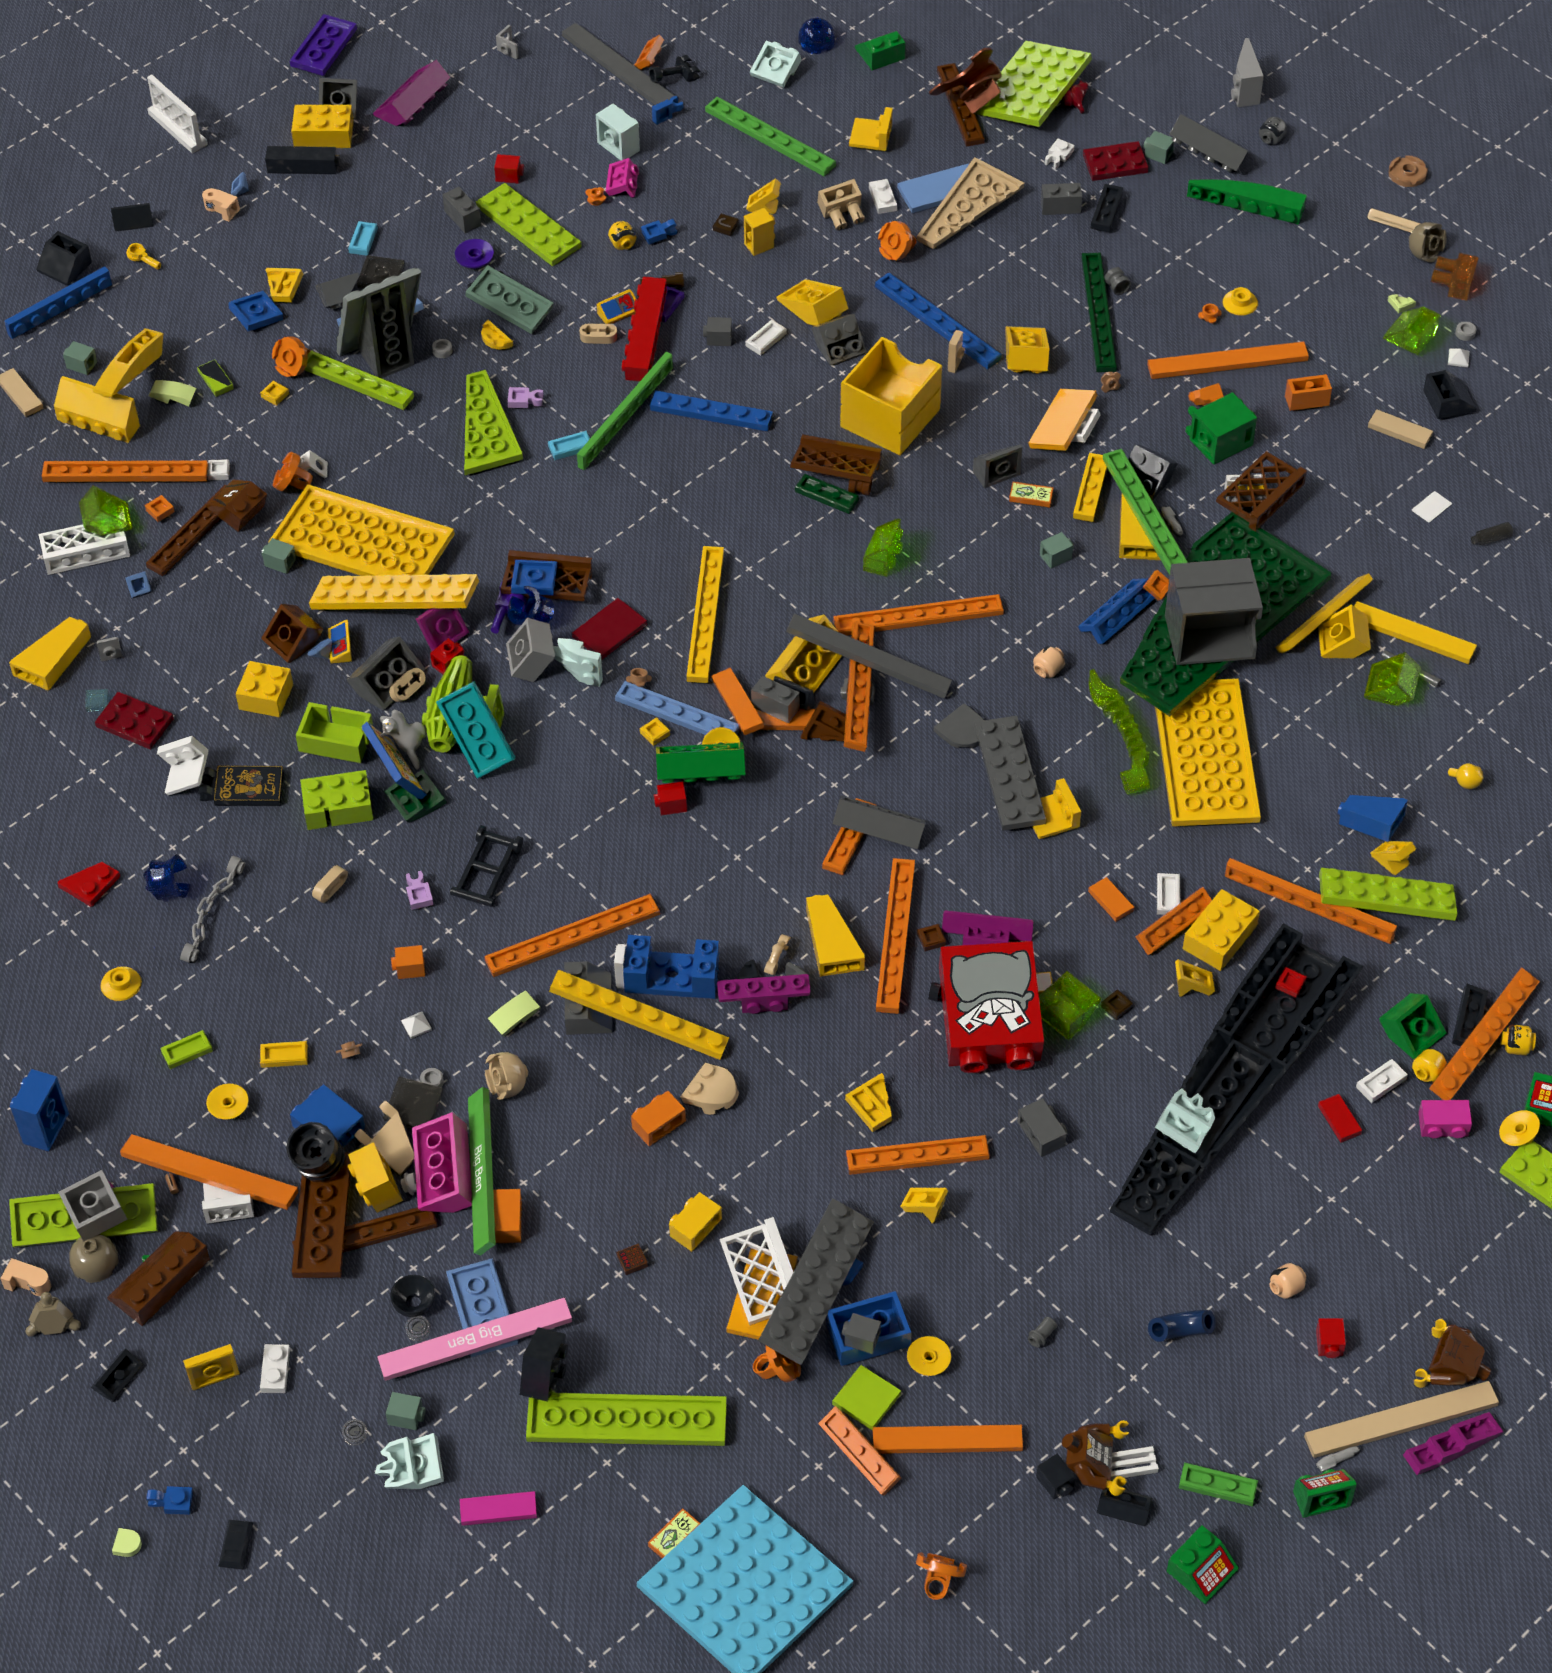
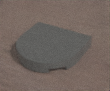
M964 703L935 725L933 731L955 748H973L979 745L974 727L975 722L984 720Z

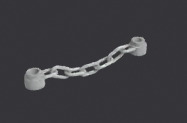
M231 857L226 872L230 873L229 876L217 882L208 897H204L198 905V922L192 926L194 943L193 945L185 944L180 960L188 963L196 961L199 954L197 947L205 939V928L202 924L203 917L209 913L213 900L218 893H223L233 885L234 876L236 874L241 875L245 862L241 858ZM227 880L228 885L220 890L219 885ZM204 901L209 904L206 911L201 909ZM196 926L197 929L201 927L202 937L200 935L196 937Z

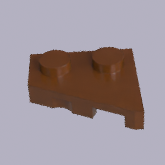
M820 701L802 731L800 738L844 741L846 714Z

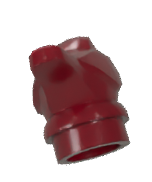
M1080 81L1078 85H1073L1062 97L1063 106L1071 107L1073 105L1079 109L1080 113H1084L1082 102L1088 91V84Z

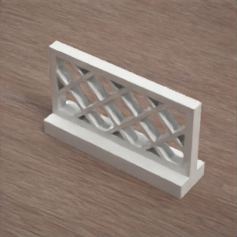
M153 75L148 76L147 79L153 106L148 108V114L191 153L207 146V139L199 133L196 113Z
M121 517L112 518L113 522L118 521V523L111 525L105 524L109 522L108 520H100L39 534L48 575L130 557L123 527L106 533L108 535L105 538L99 537L101 533L110 530L109 526L122 525ZM90 530H96L93 534L87 533ZM75 534L72 539L67 537L68 535ZM82 537L87 538L84 543L79 542ZM56 539L52 543L45 542V540ZM61 542L67 543L64 547L58 546Z
M774 1217L764 1220L765 1224L720 1239L749 1325L770 1318L776 1307L772 1304L776 1295H782L781 1286L784 1290L793 1274ZM764 1234L765 1239L761 1246L750 1242L754 1235ZM738 1242L743 1244L739 1253L736 1254L728 1250L727 1244ZM747 1246L758 1251L753 1261L742 1256ZM762 1253L772 1257L768 1267L757 1263ZM739 1261L750 1265L745 1275L735 1270ZM754 1267L766 1271L761 1281L749 1277ZM769 1274L779 1277L780 1280L776 1288L765 1284ZM747 1281L757 1285L753 1295H749L742 1290ZM762 1288L773 1292L768 1302L757 1298ZM754 1302L765 1306L761 1314L751 1315L750 1309Z

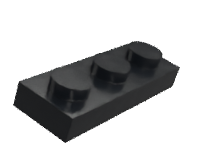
M1104 184L1091 221V229L1105 232L1110 231L1123 194V187Z
M1468 983L1465 985L1452 1044L1461 1047L1481 1021L1488 991Z

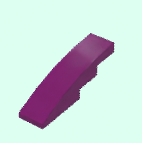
M1487 1412L1454 1424L1446 1432L1429 1437L1426 1443L1407 1449L1403 1456L1415 1474L1419 1475L1484 1445L1500 1436L1503 1430L1491 1413Z

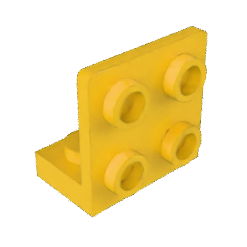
M885 107L884 115L880 114L879 120L855 118L849 146L886 151L892 129L893 108Z
M1064 778L1056 780L1053 794L1040 798L1046 817V824L1032 826L1038 839L1080 827L1081 810Z

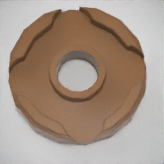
M1405 156V158L1397 157L1391 161L1388 172L1389 177L1396 184L1404 187H1415L1425 181L1428 170L1425 167L1426 164L1419 158Z

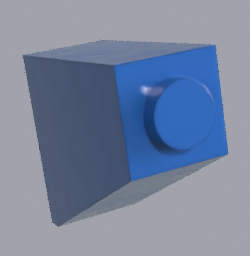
M1350 795L1346 802H1342L1339 806V824L1389 842L1405 817L1408 800L1404 798Z

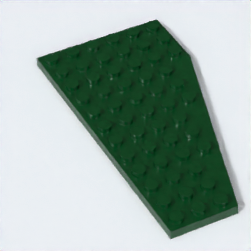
M1233 512L1193 544L1191 552L1186 559L1188 563L1250 558L1263 606L1261 619L1256 617L1255 622L1256 642L1327 583L1332 575L1330 571L1262 528H1258L1256 531L1250 529L1249 522ZM1166 595L1157 614L1154 615L1144 633L1143 639L1133 658L1130 659L1121 675L1120 684L1170 717L1234 661L1176 665L1165 618Z

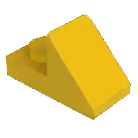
M775 178L751 194L746 210L755 212L765 208L769 214H775L781 183Z
M1385 841L1370 852V854L1390 873L1396 875L1409 865V854L1415 851L1416 848L1413 842Z
M1179 959L1175 961L1179 997H1182L1192 989L1208 996L1215 992L1212 972Z
M910 1188L900 1207L905 1212H923L930 1222L934 1224L944 1205L948 1190L946 1188Z

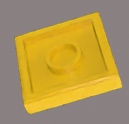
M231 1344L183 1360L192 1390H197L239 1375Z

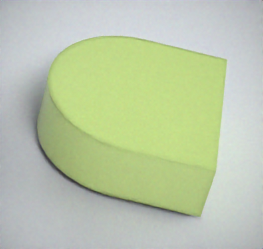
M119 1528L112 1549L113 1555L131 1557L137 1554L142 1545L139 1534L133 1530Z

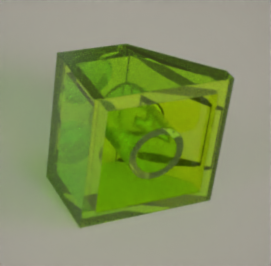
M94 485L79 502L83 526L91 533L94 532L103 536L131 530L133 527L128 503Z
M1406 652L1372 664L1364 698L1395 706L1413 700L1421 667Z

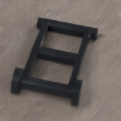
M480 825L476 833V842L478 843L457 887L452 886L450 895L493 907L495 899L492 897L513 853H520L523 837L517 836L516 839H511L488 832L486 826ZM486 841L508 847L499 867L477 861ZM473 869L495 875L485 896L464 890Z

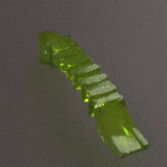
M1095 669L1089 671L1088 681L1090 696L1094 704L1102 708L1104 716L1111 715L1112 723H1117V728L1125 741V746L1131 760L1132 769L1120 772L1123 788L1127 795L1150 788V782L1144 767L1148 766L1150 753L1146 751V743L1142 741V734L1138 731V724H1135L1134 716L1130 714L1129 706L1125 704L1124 697L1120 696L1117 689L1110 688L1102 683Z

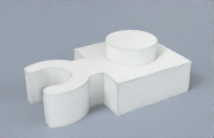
M1057 139L1049 149V153L1045 158V165L1054 162V169H1057L1060 160L1066 162L1074 152L1075 145Z

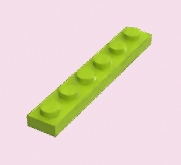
M312 350L307 355L306 371L402 410L414 398V392L337 360Z

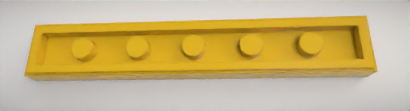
M1368 573L1356 578L1275 647L1278 652L1283 653L1294 648L1366 587L1373 579Z
M1357 601L1354 606L1367 615L1368 628L1460 662L1469 664L1476 650V644Z

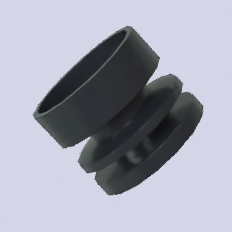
M308 1122L297 1127L289 1136L286 1146L288 1158L308 1180L324 1182L332 1179L342 1169L345 1160L344 1148L327 1126L319 1122Z

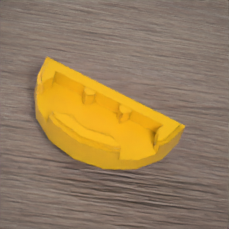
M487 320L483 324L481 335L485 345L498 350L514 346L513 341L491 321Z

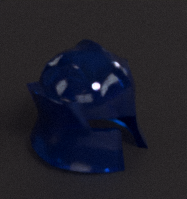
M524 586L526 593L534 598L528 599L523 612L524 601L514 596L511 597L508 606V617L512 623L522 625L527 618L549 623L553 619V601L540 596L534 587Z
M177 854L166 861L152 860L149 863L148 869L143 874L146 880L145 889L150 891L159 901L169 896L185 898L189 892L190 884L175 883L174 873L188 868L184 860Z

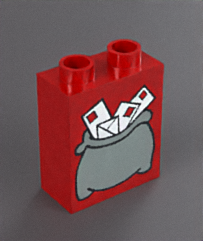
M1033 942L941 947L939 975L949 1067L960 1066L961 1071L965 1073H978L986 1070L988 1064L1006 1063L1007 1068L1011 1070H1024L1031 1068L1035 1064L1034 1061H1041L1044 1037Z

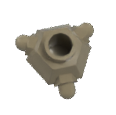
M44 1292L41 1295V1300L35 1304L29 1318L30 1325L26 1328L25 1332L31 1337L38 1332L48 1335L62 1333L66 1329L77 1331L80 1329L81 1323L74 1319L73 1313L60 1299L52 1297L49 1292Z

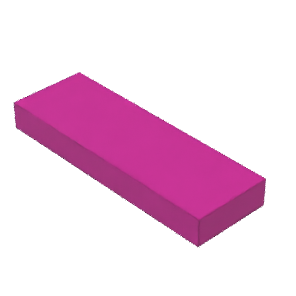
M535 1491L460 1499L461 1525L537 1518Z

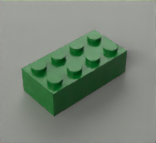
M743 742L656 747L657 780H662V783L675 782V779L684 778L685 782L697 781V778L706 777V780L711 781L718 780L719 776H728V779H740L741 775H745Z

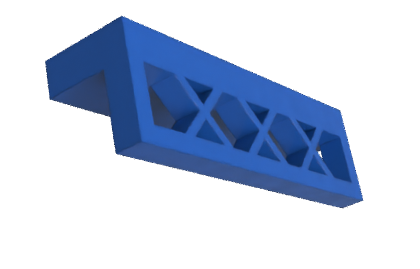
M1149 578L1132 579L1078 626L1081 632L1091 631L1097 643L1103 644L1155 599L1143 588Z

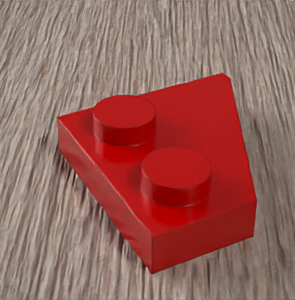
M100 862L59 880L57 884L63 891L92 907L120 878V873L109 865Z

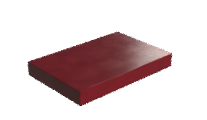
M617 598L573 631L572 637L576 641L583 642V646L589 651L601 653V660H603L646 627L647 620Z

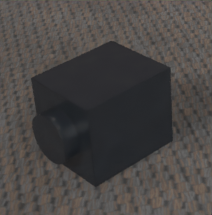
M1058 1453L1037 1466L1036 1478L1053 1499L1059 1496L1064 1497L1074 1489L1075 1475Z

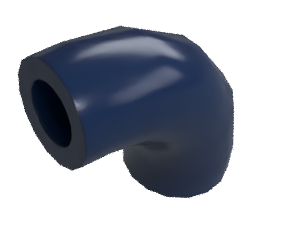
M1211 1310L1168 1314L1153 1318L1148 1324V1332L1151 1338L1157 1342L1184 1336L1211 1334L1215 1329V1317Z

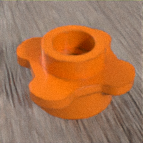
M601 187L585 191V194L588 196L587 201L591 205L598 206L606 200V196L603 194L604 189Z
M1206 304L1203 306L1202 312H1199L1198 317L1209 323H1215L1216 318L1221 316L1222 312L1216 305Z

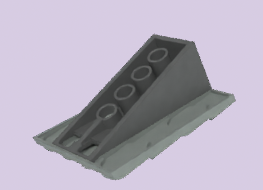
M419 268L408 269L399 276L388 277L381 283L371 284L362 291H353L344 296L339 336L337 337V353L339 356L358 349L376 377L379 378L414 365L410 328L412 326L422 273Z

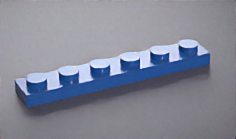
M103 267L6 319L4 322L7 334L13 339L111 286L112 281L109 270Z
M655 391L650 404L651 411L768 431L773 417V411Z

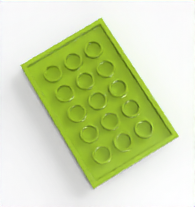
M1025 41L1001 71L1002 77L996 81L1001 93L975 114L1040 127L1092 60L1091 53Z

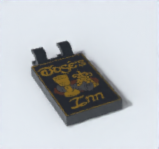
M217 765V771L205 767L201 781L203 785H199L198 790L200 801L214 800L215 806H280L284 769L283 766ZM212 783V787H210V786H208V785H204V784Z

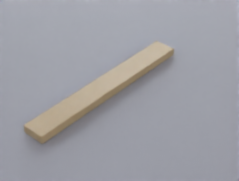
M1486 1381L1306 1432L1304 1438L1313 1458L1349 1447H1355L1496 1407L1499 1401L1490 1382Z

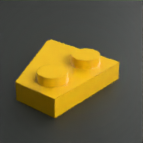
M882 1073L845 1095V1100L872 1132L892 1121L885 1079Z

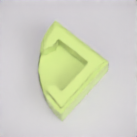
M1398 294L1388 296V302L1398 313L1411 309L1416 305V301L1410 297H1399Z

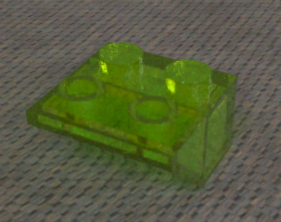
M1424 306L1405 311L1384 334L1383 339L1418 355L1436 334L1441 314Z
M894 519L876 527L863 556V571L887 577L890 569H894L896 555H900L903 543L900 542L903 535L901 519Z
M1066 971L1039 995L1041 1018L1069 1040L1085 1026L1100 1003L1101 997Z

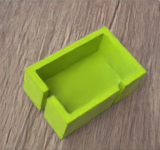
M309 702L296 733L298 751L361 763L367 748L366 744L368 745L369 739L361 726L366 722L373 725L371 714L332 706L330 711L333 723H330L328 706Z
M366 770L300 780L308 830L327 827L325 810H329L332 826L373 820Z

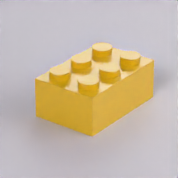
M295 105L291 130L293 145L351 148L354 125L352 105Z
M1221 889L1185 933L1183 950L1221 971L1257 927L1260 911Z

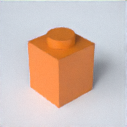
M422 945L395 948V957H391L392 971L397 970L398 979L425 977Z

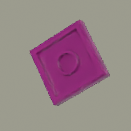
M430 608L416 618L431 651L448 638L455 643L469 633L457 608Z

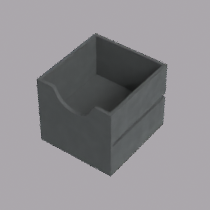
M1250 558L1171 564L1165 618L1176 665L1255 659L1257 649L1255 622L1256 617L1261 619L1263 606Z

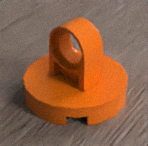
M901 221L887 222L881 228L878 235V240H881L879 251L888 260H901L905 258L916 244V238L911 234L909 227Z
M293 336L284 337L276 341L272 350V359H275L277 365L275 366L276 370L286 377L300 375L307 366V355L310 350L298 338Z
M289 452L282 461L284 465L281 470H277L274 477V488L283 491L290 484L300 490H304L307 484L311 485L313 479L311 473L298 467L300 455ZM298 478L305 479L307 482L301 481Z
M766 1346V1353L761 1354L755 1359L753 1371L762 1379H768L777 1375L782 1381L787 1383L794 1381L801 1375V1365ZM766 1362H769L768 1367L764 1371H761L762 1366Z
M919 1552L916 1560L918 1566L928 1570L924 1589L928 1597L933 1600H939L946 1595L951 1576L964 1577L967 1570V1565L962 1562L958 1567L953 1565L954 1559L928 1553L927 1558H925L924 1554ZM934 1580H938L943 1584V1589L938 1594H933L929 1591V1584Z

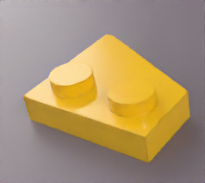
M266 268L273 302H292L303 277L302 270Z

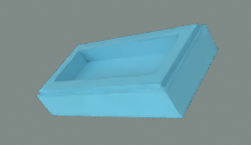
M358 221L348 248L349 253L368 256L378 230L377 224Z
M587 431L548 441V447L554 460L576 455L590 438Z

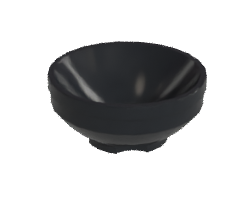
M407 1275L400 1278L393 1285L390 1292V1299L395 1310L407 1317H417L426 1313L432 1307L435 1298L433 1285L427 1278L420 1275ZM411 1297H417L421 1300L420 1304L416 1307L408 1306L407 1301Z

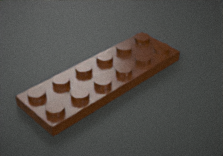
M345 1152L344 1165L340 1172L332 1179L324 1182H313L303 1175L301 1177L292 1265L293 1278H341L351 1175L348 1164L351 1163L348 1154L351 1152Z

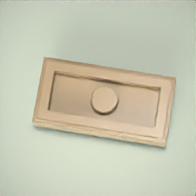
M959 330L954 332L949 342L948 372L952 373L956 372L965 352V348L962 347L963 332Z

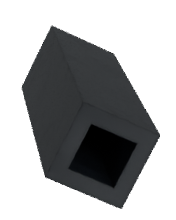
M267 146L265 157L267 173L336 174L337 167H340V155H337L336 147Z

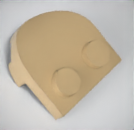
M705 1063L680 1097L683 1103L701 1107L705 1114H715V1110L723 1107L725 1109L730 1108L737 1100L739 1091L732 1074L727 1069Z

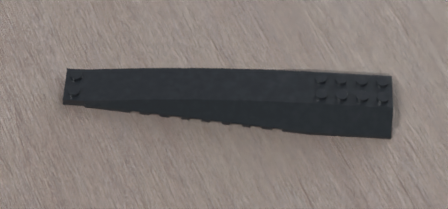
M1283 923L1236 989L1221 1019L1215 1025L1210 1038L1207 1039L1199 1057L1196 1058L1191 1071L1185 1077L1181 1086L1186 1091L1188 1098H1192L1198 1093L1203 1098L1202 1107H1210L1214 1112L1215 1120L1206 1133L1199 1149L1194 1153L1163 1134L1160 1130L1155 1129L1150 1142L1144 1148L1125 1181L1122 1192L1111 1206L1110 1213L1151 1236L1161 1220L1170 1212L1317 1036L1363 969V966L1345 956H1342L1338 963L1302 944L1303 934ZM1286 967L1307 976L1306 982L1296 998L1275 989Z

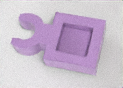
M509 387L508 408H528L529 404L543 406V390L529 392V388Z
M418 871L419 877L417 879H411L410 874H406L409 886L406 887L411 910L433 905L428 882L424 883L421 871Z

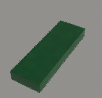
M804 474L795 486L796 493L847 514H850L859 501L858 495L807 474Z

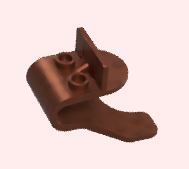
M991 48L981 49L970 58L972 63L968 68L954 78L939 83L929 91V94L937 96L959 85L966 86L967 89L961 94L960 98L966 103L971 113H976L1001 93L996 83L1002 77L1001 71L989 59L993 50Z

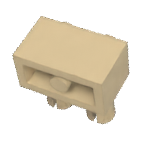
M855 179L818 192L817 203L824 218L831 217L836 230L844 229L847 226L842 212L849 211L854 224H858V220L860 223L865 220V216L860 209L862 194Z

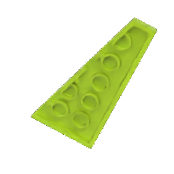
M486 370L466 375L465 475L523 459V453Z

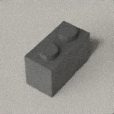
M1080 183L1042 184V215L1081 213L1082 191Z
M459 186L442 194L444 211L464 233L481 226L480 208Z
M762 676L751 689V701L754 708L786 723H789L800 710L799 692Z
M1043 1098L1018 1109L1017 1122L1040 1157L1065 1146L1066 1135H1068L1067 1129L1062 1122H1058L1054 1109L1051 1105H1047Z

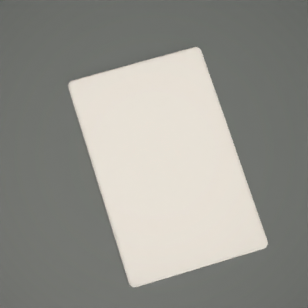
M1434 491L1415 506L1412 511L1427 522H1431L1452 503Z

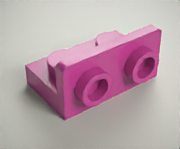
M630 158L609 164L606 193L609 196L626 191L631 198L635 197L639 169Z

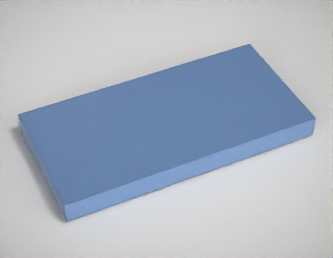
M969 164L898 183L897 188L911 213L939 206Z
M493 1258L446 1271L462 1329L510 1315ZM513 1340L498 1346H494L479 1352L472 1353L470 1355L471 1357H474L495 1350L517 1345L518 1340Z

